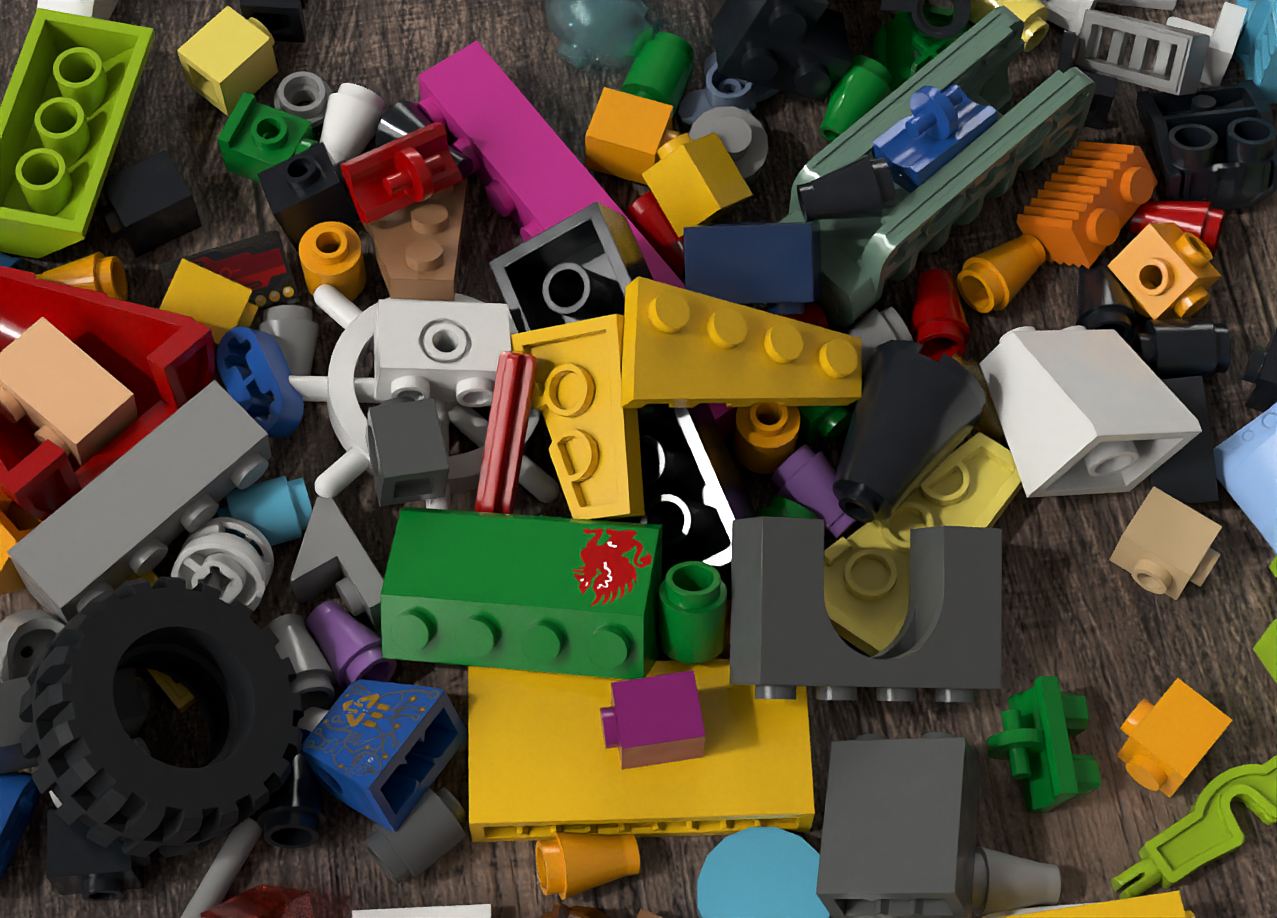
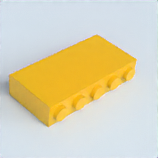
M721 655L695 665L684 664L677 660L656 661L646 677L694 670L705 730L703 757L622 770L618 747L605 749L600 708L611 706L612 682L631 679L468 666L469 828L472 842L550 839L553 831L606 835L632 833L635 837L732 835L749 827H778L790 833L810 832L815 815L807 687L796 686V700L755 699V685L730 684V659H722Z

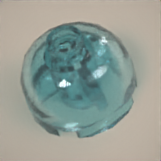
M546 0L545 14L549 30L561 42L555 51L565 61L581 71H585L589 64L604 70L624 69L633 63L638 53L649 40H653L658 32L664 30V23L660 18L651 25L643 18L650 8L641 0Z

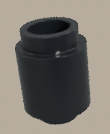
M1208 317L1147 320L1143 332L1136 333L1134 336L1133 350L1160 379L1202 376L1203 380H1210L1214 373H1226L1230 365L1231 341L1228 328L1225 323H1213Z

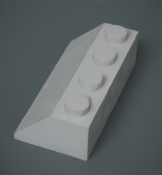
M215 380L212 381L7 551L28 592L36 601L67 624L90 600L105 590L115 592V589L134 573L142 576L150 572L166 556L168 552L167 545L186 529L189 532L197 531L212 519L219 508L218 502L234 488L246 489L264 474L269 465L267 460L272 457L268 433Z

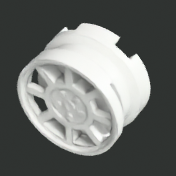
M229 517L212 518L197 531L189 533L173 565L171 577L186 580V589L190 590L199 582L221 590L219 599L230 605L238 599L254 611L262 599L273 572L274 555L265 536L249 523ZM227 529L237 530L246 536L241 538L227 533ZM252 540L260 547L263 555H259L250 544Z

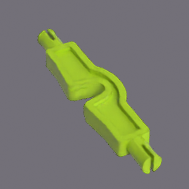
M1277 755L1262 765L1247 764L1237 766L1215 777L1194 800L1188 815L1142 846L1138 852L1142 860L1118 876L1111 878V885L1115 892L1133 880L1138 879L1137 882L1126 888L1118 897L1120 899L1137 897L1158 882L1164 889H1169L1194 871L1238 849L1244 843L1245 835L1230 809L1231 801L1243 803L1264 824H1275L1277 822Z

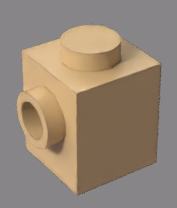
M1153 486L1121 536L1110 561L1130 572L1133 579L1144 589L1156 594L1165 593L1177 601L1189 581L1201 587L1221 554L1210 548L1222 526Z

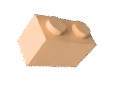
M43 316L0 352V413L12 423H17L22 419L36 431L34 438L39 445L49 439L66 452L69 461L78 469L139 418L134 394Z

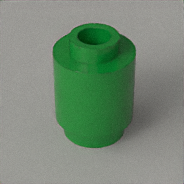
M668 32L653 34L650 40L641 44L620 91L672 105L674 116L694 71V62L692 60L694 57L693 48L686 40Z
M687 561L676 564L668 570L666 579H664L659 587V646L668 657L684 664L695 665L714 659L722 653L726 646V585L721 580L716 568L707 563Z

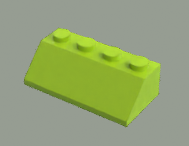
M37 8L0 106V252L39 259L85 239L155 38L153 28Z

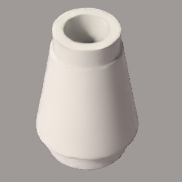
M343 83L340 85L338 92L330 94L319 143L323 142L335 163L344 159L348 161L360 156L377 132L379 119L383 115L381 113L385 105L383 99L373 91L360 85Z

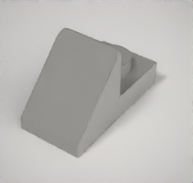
M319 496L316 498L291 576V586L298 604H302L336 585L344 604L352 616L355 618L364 613L376 632L381 629L380 594L384 580L332 497L325 498Z

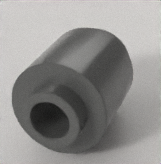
M444 786L436 792L428 788L396 832L387 830L378 823L372 825L375 832L364 840L363 844L383 872L398 885L408 876L416 879L466 838V834L460 824L467 820L468 816L457 799Z

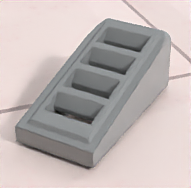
M1086 9L1073 67L1100 75L1116 77L1119 80L1178 96L1194 94L1200 84L1210 36L1183 28L1094 9ZM1106 27L1114 29L1107 61L1099 59ZM1129 34H1135L1136 37L1129 65H1124L1123 59ZM1153 39L1160 41L1152 71L1147 70V64Z

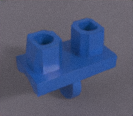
M954 83L950 84L943 91L932 86H923L910 97L912 115L901 119L872 142V156L876 159L884 157L888 166L892 168L894 183L912 193L997 122V110L990 105H980L973 102Z

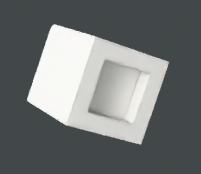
M1224 2L1214 29L1174 16L1168 18L1166 25L1210 36L1200 82L1215 87L1220 86L1233 55L1248 8ZM1156 55L1154 57L1151 67H1154Z

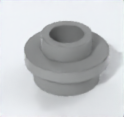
M306 71L295 72L285 77L280 83L274 95L275 109L311 121L312 128H315L324 123L328 99L332 91L329 85L316 74ZM303 101L312 102L307 106H296Z

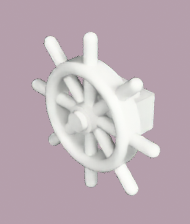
M330 284L320 285L314 292L315 303L345 330L337 341L331 355L328 376H289V382L302 395L303 401L327 402L330 422L338 440L346 450L342 457L316 479V493L325 498H333L365 470L373 476L365 438L367 419L358 403H383L395 397H410L415 399V401L434 398L450 469L444 497L425 500L426 508L452 510L451 494L478 489L488 421L472 407L491 406L499 355L503 351H513L510 335L517 334L518 331L510 314L509 304L484 303L475 298L455 293L454 301L391 299V297L384 300L379 299L378 303L362 312L334 286ZM371 352L374 355L375 378L355 377L359 365L366 355ZM531 403L519 483L539 501L549 503L554 501L559 495L558 483L524 454L535 435L542 412L534 410ZM453 424L479 448L467 453L450 456L449 425Z

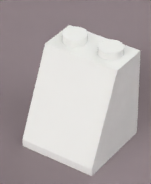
M1077 325L1062 330L1036 331L1031 326L1019 327L1005 333L999 340L1000 344L979 363L1027 498L1130 492L1202 432L1198 419L1114 329L1086 330L1084 326Z

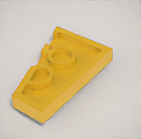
M612 314L510 335L513 351L529 353L537 358L538 366L531 403L534 410L542 411L552 439L548 450L573 519L607 521L645 515L637 408H620L624 315Z

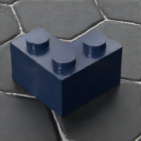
M820 222L705 223L683 227L686 290L753 308V303H767V312L776 315L806 313L805 302H814L822 298Z

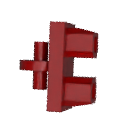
M434 122L340 164L344 182L350 198L354 202L360 221L367 224L415 202H421L430 198L433 194L463 181L461 172L449 151L444 124Z

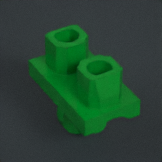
M1039 676L1034 680L1035 684L1032 688L1010 696L1008 698L1009 710L1001 712L1003 732L996 733L986 740L988 756L993 759L1009 760L1011 778L1022 780L1027 813H1046L1066 800L1085 797L1100 788L1101 785L1097 760L1092 755L1072 754L1069 737H1075L1087 729L1089 714L1086 697L1080 694L1060 691L1058 676Z

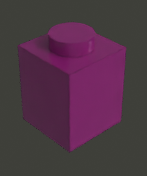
M694 670L611 683V706L600 708V719L605 749L618 747L622 770L703 757L705 730Z

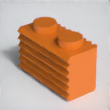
M1078 141V149H1072L1071 157H1065L1064 165H1058V172L1051 174V182L1045 181L1044 190L1038 189L1037 198L1031 197L1030 206L1024 205V213L1017 214V224L1023 234H1030L1040 241L1046 253V260L1051 264L1056 261L1062 265L1064 262L1069 266L1075 264L1080 268L1081 265H1084L1089 269L1106 247L1116 241L1120 230L1141 204L1146 203L1150 199L1158 181L1140 146Z

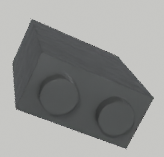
M930 732L922 735L921 738L890 739L878 734H864L856 737L855 740L832 741L816 888L817 896L832 918H971L981 767L966 737H956L945 732Z

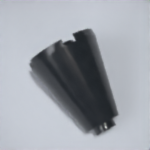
M890 340L878 345L866 363L862 378V397L856 400L832 487L834 495L839 500L840 509L846 515L859 522L870 523L873 520L883 521L889 519L979 424L984 413L982 408L986 402V396L975 376L957 360L944 353L939 362L919 354L924 344L907 340Z

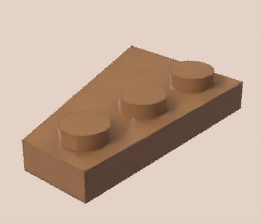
M468 177L421 202H415L369 224L363 223L365 231L369 232L372 238L375 257L391 299L455 300L469 195Z

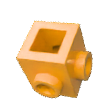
M1175 222L1149 223L1108 265V268L1127 288L1126 292L1134 309L1147 318H1153V320L1191 317L1209 301L1211 295L1207 290L1222 276L1209 262L1213 258L1209 248L1195 235L1189 232L1184 233Z

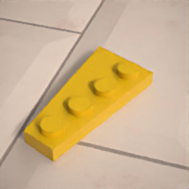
M640 276L625 287L620 408H642L646 404H669V408H692L699 403H726L727 407H749L759 402H777L778 406H847L862 397V338Z

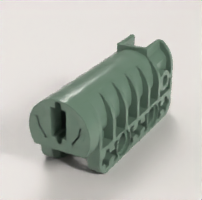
M999 6L982 18L816 154L795 178L791 189L789 214L778 223L805 222L798 201L797 185L811 182L864 155H867L870 160L876 159L872 156V142L901 119L912 115L910 97L921 87L932 86L943 91L950 84L954 83L973 102L980 105H990L997 110V122L912 193L894 183L893 180L896 207L882 210V217L811 221L820 222L822 298L814 302L818 303L823 309L828 324L840 328L851 325L880 300L884 282L888 279L893 281L905 279L915 269L920 252H936L946 244L953 224L967 225L978 217L985 197H1001L1012 187L1017 171H1030L1034 169L1045 158L1053 156L1063 146L1071 144L1080 136L1096 90V83L1077 67L1070 68L1064 73L1057 70L1004 116L1002 115L1010 108L1013 98V91L1008 79L1009 63L1023 52L1025 41L1021 39L1024 22L1006 6ZM889 167L893 179L892 168Z

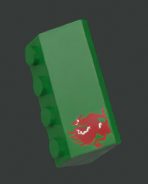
M404 507L400 510L380 594L382 658L631 680L645 678L662 653L659 646L662 525Z

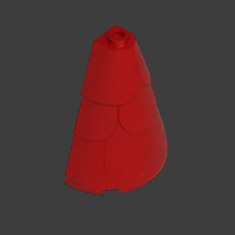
M0 266V352L43 316L134 394L139 416L136 421L78 469L69 461L66 452L49 439L39 445L34 438L36 431L22 419L17 423H12L0 413V488L8 498L14 500L22 509L36 519L44 521L213 381L215 368L214 339L211 329L202 323L196 322L193 317L110 298L107 296V293L37 279L35 273Z

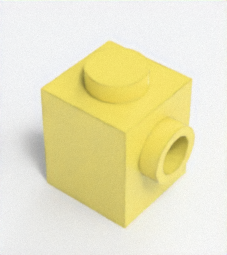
M226 6L177 50L186 84L228 117L231 115L244 91L254 94L278 73L273 51L274 39L271 33L257 19L250 17L247 20L230 6Z

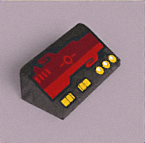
M277 230L182 257L252 289L253 291L248 302L259 306L255 315L263 313L264 310L270 307L301 302L282 240ZM182 258L160 265L159 268L166 290H168Z

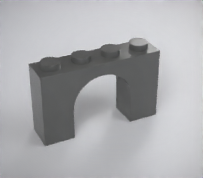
M761 516L732 520L730 684L755 685V699L796 700V686H816V700L857 701V687H876V701H917V688H935V702H975V689H1001L1002 528L944 525L910 529V598L906 619L898 635L886 648L873 656L867 657L853 650L840 638L827 614L824 601V519Z

